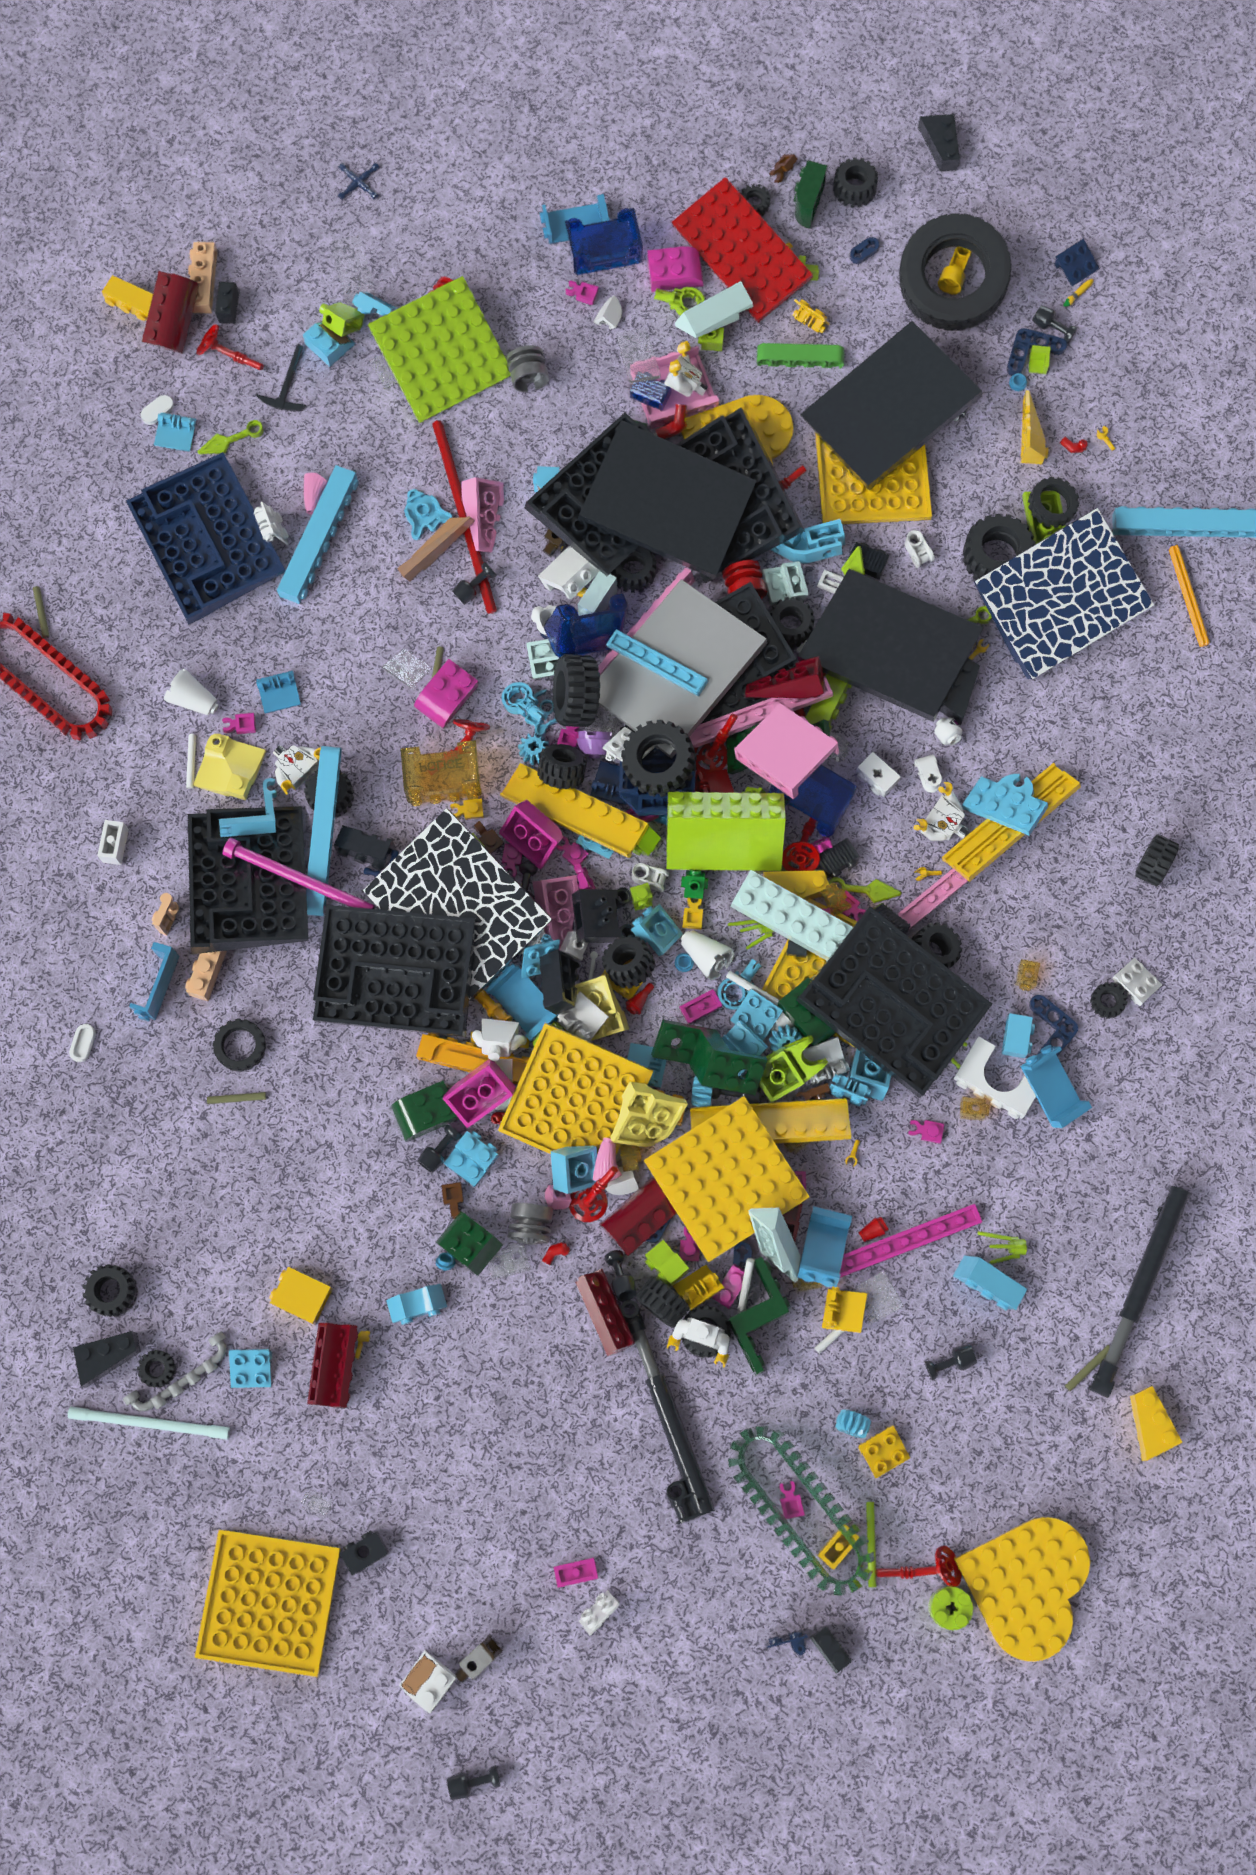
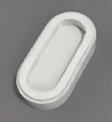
M162 395L147 405L141 411L143 422L149 425L158 422V414L162 412L168 414L174 407L172 399L167 395Z
M80 1025L75 1032L69 1054L76 1062H84L90 1055L96 1036L95 1029L91 1025Z

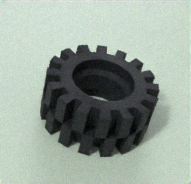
M754 183L752 187L747 185L746 189H742L740 194L747 201L751 197H758L761 200V203L758 205H750L759 215L762 214L764 216L765 212L769 210L771 198L769 191H766V187L763 186L761 188V184L755 187Z
M1105 982L1093 991L1090 1003H1092L1091 1008L1095 1010L1094 1013L1096 1015L1099 1014L1101 1018L1106 1017V1019L1117 1017L1124 1011L1128 1001H1126L1127 995H1124L1125 990H1121L1120 985L1115 986L1113 982L1110 984ZM1104 994L1114 996L1116 1000L1115 1006L1111 1008L1105 1007L1101 1001Z
M149 1351L148 1354L142 1356V1360H139L138 1363L140 1365L137 1367L139 1371L138 1377L148 1386L162 1387L167 1385L169 1381H172L173 1375L176 1373V1364L173 1357L164 1351ZM155 1361H161L164 1365V1372L158 1377H154L150 1373V1366Z

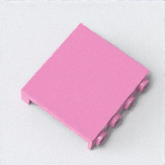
M698 346L691 347L690 351L686 353L689 354L691 364L702 372L700 382L707 386L702 396L693 391L687 397L664 384L669 373L670 362L677 360L680 355L682 356L679 352H671L666 356L654 357L650 361L638 362L630 366V375L650 429L672 422L675 417V404L687 405L685 418L719 406V399L713 393L700 359Z
M781 703L734 749L738 761L793 800L798 795V787L833 752L836 755L839 754L838 742L834 737L827 736L818 726L814 727L805 717L798 716L790 707H785Z

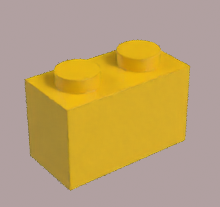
M842 1524L816 1556L830 1569L834 1570L861 1538L846 1524Z

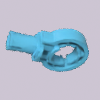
M516 682L504 689L501 699L509 713L520 714L523 717L531 715L541 724L544 723L542 718L545 721L547 720L548 714L536 706L539 704L538 699L534 697L531 688L527 684ZM519 689H521L522 693L525 694L524 699L516 704L511 703L510 699L515 693H520Z
M751 959L739 976L751 982L753 976L762 966L759 963L755 965L757 961ZM727 978L719 984L717 996L723 1007L736 1010L739 1006L733 1007L731 1004H737V1002L729 1001L725 993H722L724 1000L722 999L721 989L723 985H726L723 991H726L729 985H737L741 989L742 997L738 1000V1003L745 998V992L747 995L749 991Z

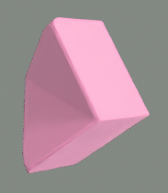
M548 1185L545 1191L548 1207L553 1208V1210L568 1208L572 1201L570 1194L554 1190L553 1185Z

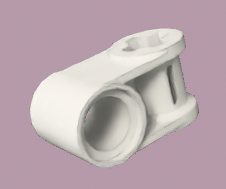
M917 530L910 531L905 540V547L916 568L921 567V564L927 561H934L933 551L928 546L922 533ZM911 539H914V540H916L918 543H916V544L911 543L910 540H911Z
M929 755L915 759V767H918V775L924 789L930 793L936 792L940 786L942 776L935 756Z
M638 863L633 867L631 877L637 884L648 883L650 889L663 892L665 889L663 886L666 877L669 876V872L661 868ZM640 870L645 873V876L638 877L635 873Z

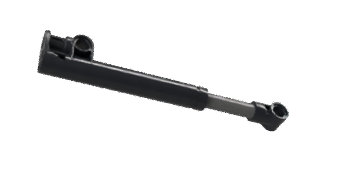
M1168 1186L1167 1190L1169 1193L1167 1198L1157 1209V1217L1153 1219V1222L1156 1223L1124 1301V1307L1119 1314L1122 1317L1106 1358L1104 1361H1101L1098 1372L1092 1377L1094 1378L1093 1383L1088 1388V1390L1106 1398H1109L1115 1384L1113 1379L1119 1369L1117 1364L1134 1323L1138 1324L1140 1314L1144 1310L1189 1199L1190 1192L1179 1187Z
M628 1300L622 1304L621 1311L648 1376V1379L645 1381L650 1389V1395L682 1478L669 1484L666 1489L671 1508H674L678 1518L676 1524L679 1525L715 1511L671 1390L666 1382L665 1374H660L644 1331L646 1326L639 1306L635 1301ZM633 1305L636 1309L635 1313L627 1315L624 1312L625 1306ZM672 1486L680 1487L681 1495L678 1498L670 1495V1488Z

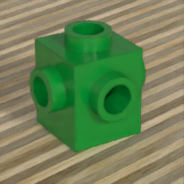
M686 870V876H682L681 887L685 888L684 898L703 899L704 889H708V878H705V871Z

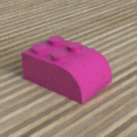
M683 246L647 250L651 292H656V288L666 291L674 290L675 288L704 286L700 255L697 249Z
M448 659L421 691L414 707L444 729L478 688V680Z
M527 799L514 806L499 831V834L539 869L545 866L562 839V832L559 827Z
M488 1059L452 1086L443 1096V1100L462 1123L469 1128L513 1096L516 1087L496 1062Z

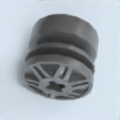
M535 345L521 346L512 350L506 357L509 372H511L512 385L516 391L527 392L526 383L534 382L535 390L543 388L549 382L543 350Z
M513 1203L510 1217L519 1220V1223L509 1225L510 1229L517 1232H509L508 1238L530 1245L549 1243L550 1238L541 1234H549L551 1230L542 1226V1224L552 1222L553 1208L537 1204Z

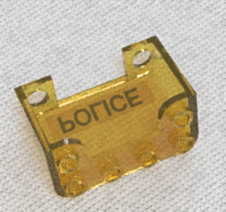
M476 740L457 742V751L421 754L419 747L401 748L403 787L407 802L412 806H420L424 802L438 804L442 800L457 802L461 798L469 800L478 799L482 795Z

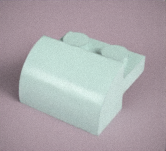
M800 561L783 563L781 567L763 569L762 576L766 585L770 606L774 603L777 604V601L780 599L784 601L785 597H789V599L797 597L796 600L799 601L800 599H806L809 595Z
M563 636L526 643L532 678L554 676L558 659L566 654Z

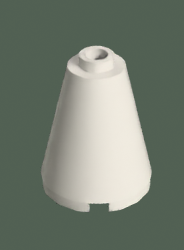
M180 670L170 684V691H166L164 700L205 715L214 714L219 706L217 704L218 700L187 670Z
M694 930L685 932L681 938L683 948L710 981L720 977L721 974L718 972L724 966L727 969L733 961L734 950Z

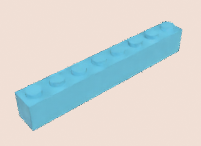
M335 465L277 588L279 597L300 604L302 599L306 598L308 593L307 587L315 579L314 572L322 564L321 557L329 549L331 536L334 537L337 532L336 525L344 517L343 510L345 506H349L352 498L351 493L358 487L359 480L357 479L356 472Z
M1121 506L1115 508L1112 514L1113 535L1256 538V509L1238 510L1231 508L1220 510L1219 508L1183 509L1181 507L1165 509L1164 507L1128 508Z

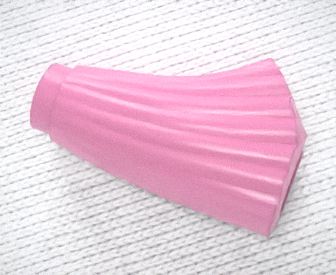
M306 473L304 475V503L306 513L310 515L313 514L328 482L318 473Z
M604 1137L600 1145L592 1179L595 1181L602 1178L612 1166L618 1169L616 1163V1144L610 1138ZM619 1169L615 1176L609 1182L617 1179L622 1175Z

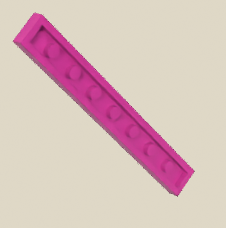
M972 1204L844 1254L840 1278L981 1224L982 1219L976 1205Z

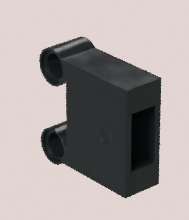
M620 887L617 890L579 889L572 894L577 943H614L613 940L621 939V936H623L622 932L626 937L629 935L635 937V934L631 931L632 925L624 924L620 928L618 925L617 909H620L631 900V892L627 888Z

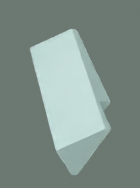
M740 281L683 312L675 322V326L697 338L739 320V312L753 307V303Z
M752 1208L748 1210L761 1253L792 1281H798L797 1276L801 1256L780 1208Z

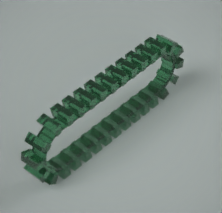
M756 1426L757 1437H754L752 1428L745 1429L739 1433L746 1442L743 1444L739 1440H734L729 1448L739 1451L738 1458L728 1459L729 1467L739 1465L741 1473L733 1478L738 1484L743 1483L747 1478L750 1483L741 1488L745 1494L752 1493L754 1489L757 1491V1494L749 1499L754 1505L759 1504L762 1499L766 1504L757 1508L762 1515L768 1514L770 1510L774 1513L765 1520L770 1526L775 1525L778 1520L782 1525L775 1528L774 1531L778 1537L784 1535L786 1531L790 1534V1536L782 1540L785 1546L789 1547L794 1542L797 1543L798 1547L790 1551L792 1555L797 1558L804 1552L807 1557L798 1562L801 1567L805 1569L811 1563L814 1565V1569L806 1572L811 1580L820 1574L824 1579L817 1587L825 1591L829 1588L830 1583L835 1584L833 1595L839 1596L846 1594L845 1584L847 1583L851 1593L862 1588L863 1586L856 1578L859 1576L864 1581L869 1580L873 1571L863 1568L864 1562L871 1563L875 1561L874 1552L863 1554L861 1546L869 1541L864 1535L855 1541L852 1536L859 1533L860 1529L856 1524L852 1525L848 1530L844 1527L845 1524L853 1520L848 1514L842 1515L840 1519L837 1518L836 1514L844 1510L839 1503L834 1504L830 1509L827 1504L836 1500L831 1492L825 1494L823 1498L819 1495V1493L828 1488L823 1482L817 1483L815 1487L812 1486L811 1483L819 1479L814 1471L805 1477L803 1472L811 1468L806 1461L801 1462L798 1466L794 1463L803 1458L799 1451H793L789 1456L787 1451L795 1446L790 1440L784 1441L780 1445L778 1441L785 1434L778 1429L773 1430L771 1437L767 1436L769 1426ZM755 1440H765L776 1448L854 1548L858 1556V1567L850 1579L838 1580L826 1572L749 1472L745 1464V1452Z

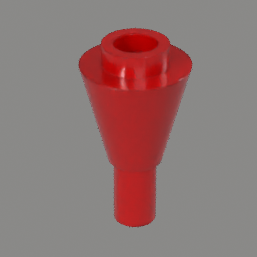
M648 983L642 991L626 1001L627 1011L633 1015H640L648 995L654 989V985Z

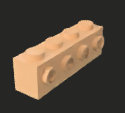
M193 242V249H190V259L192 262L188 266L190 279L200 284L193 313H212L217 248L214 242Z
M227 951L199 954L198 960H195L192 966V976L188 978L185 985L186 992L190 996L209 1001Z

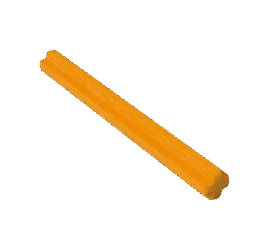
M1178 545L1171 546L1169 553L1200 647L1207 646L1210 643L1180 547Z

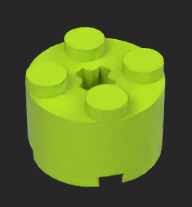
M944 1586L937 1589L930 1597L929 1613L938 1626L947 1630H959L966 1627L971 1620L973 1604L970 1596L962 1589ZM952 1602V1605L955 1606V1611L953 1610L949 1614L950 1612L946 1609V1606Z

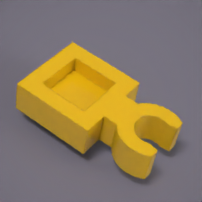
M482 798L463 800V806L457 803L450 805L451 809H458V812L454 814L457 818L461 815H464L465 820L484 818Z
M687 898V904L690 908H684L682 928L701 930L703 909L698 908L702 904V899H698L697 903H693L691 898Z

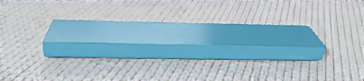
M617 629L606 644L608 648L698 697L708 683V679Z

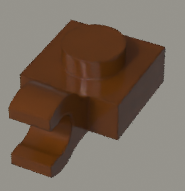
M784 154L774 165V169L770 171L769 175H777V178L774 180L775 183L782 182L783 173L790 171L794 167V163L798 160L795 154Z
M480 821L473 825L474 829L481 836L479 838L480 842L491 854L504 844L503 840L493 829L487 831Z
M828 1083L809 1089L806 1092H798L795 1097H803L805 1101L812 1099L823 1100L827 1098L830 1088Z
M461 1182L441 1185L444 1206L450 1205L452 1219H455L460 1212L458 1204L464 1203Z

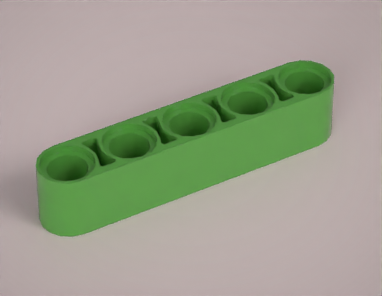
M762 343L757 346V365H768L769 367L786 365V367L803 366L814 368L815 366H821V368L844 367V347L821 344Z

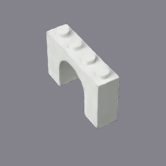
M978 1036L954 1077V1080L957 1081L956 1084L964 1089L970 1088L978 1098L984 1099L985 1097L989 1099L992 1106L1001 1109V1107L1006 1109L1011 1117L1022 1119L1036 1097L1026 1076H1023L1017 1088L1008 1092L997 1091L989 1086L984 1077V1067L996 1046Z

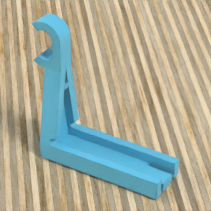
M268 778L263 781L266 815L219 819L221 837L276 833L272 798L277 797V791H269L267 789L268 786L275 784V779Z

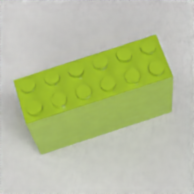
M668 792L667 869L781 871L786 820L784 793Z

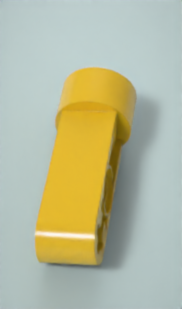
M956 247L949 266L943 268L937 285L941 291L951 295L960 293L966 279L964 271L972 251Z

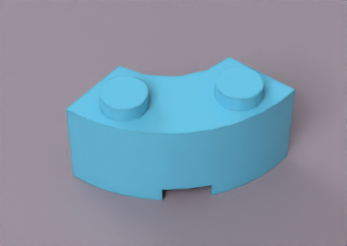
M441 1284L426 1286L386 1300L392 1323L401 1322V1325L413 1322V1318L426 1314L429 1317L441 1313V1309L447 1307Z

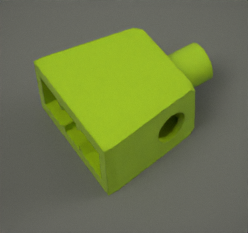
M342 302L330 306L323 303L319 308V313L323 314V325L341 337L362 328L365 314L359 312L356 308Z

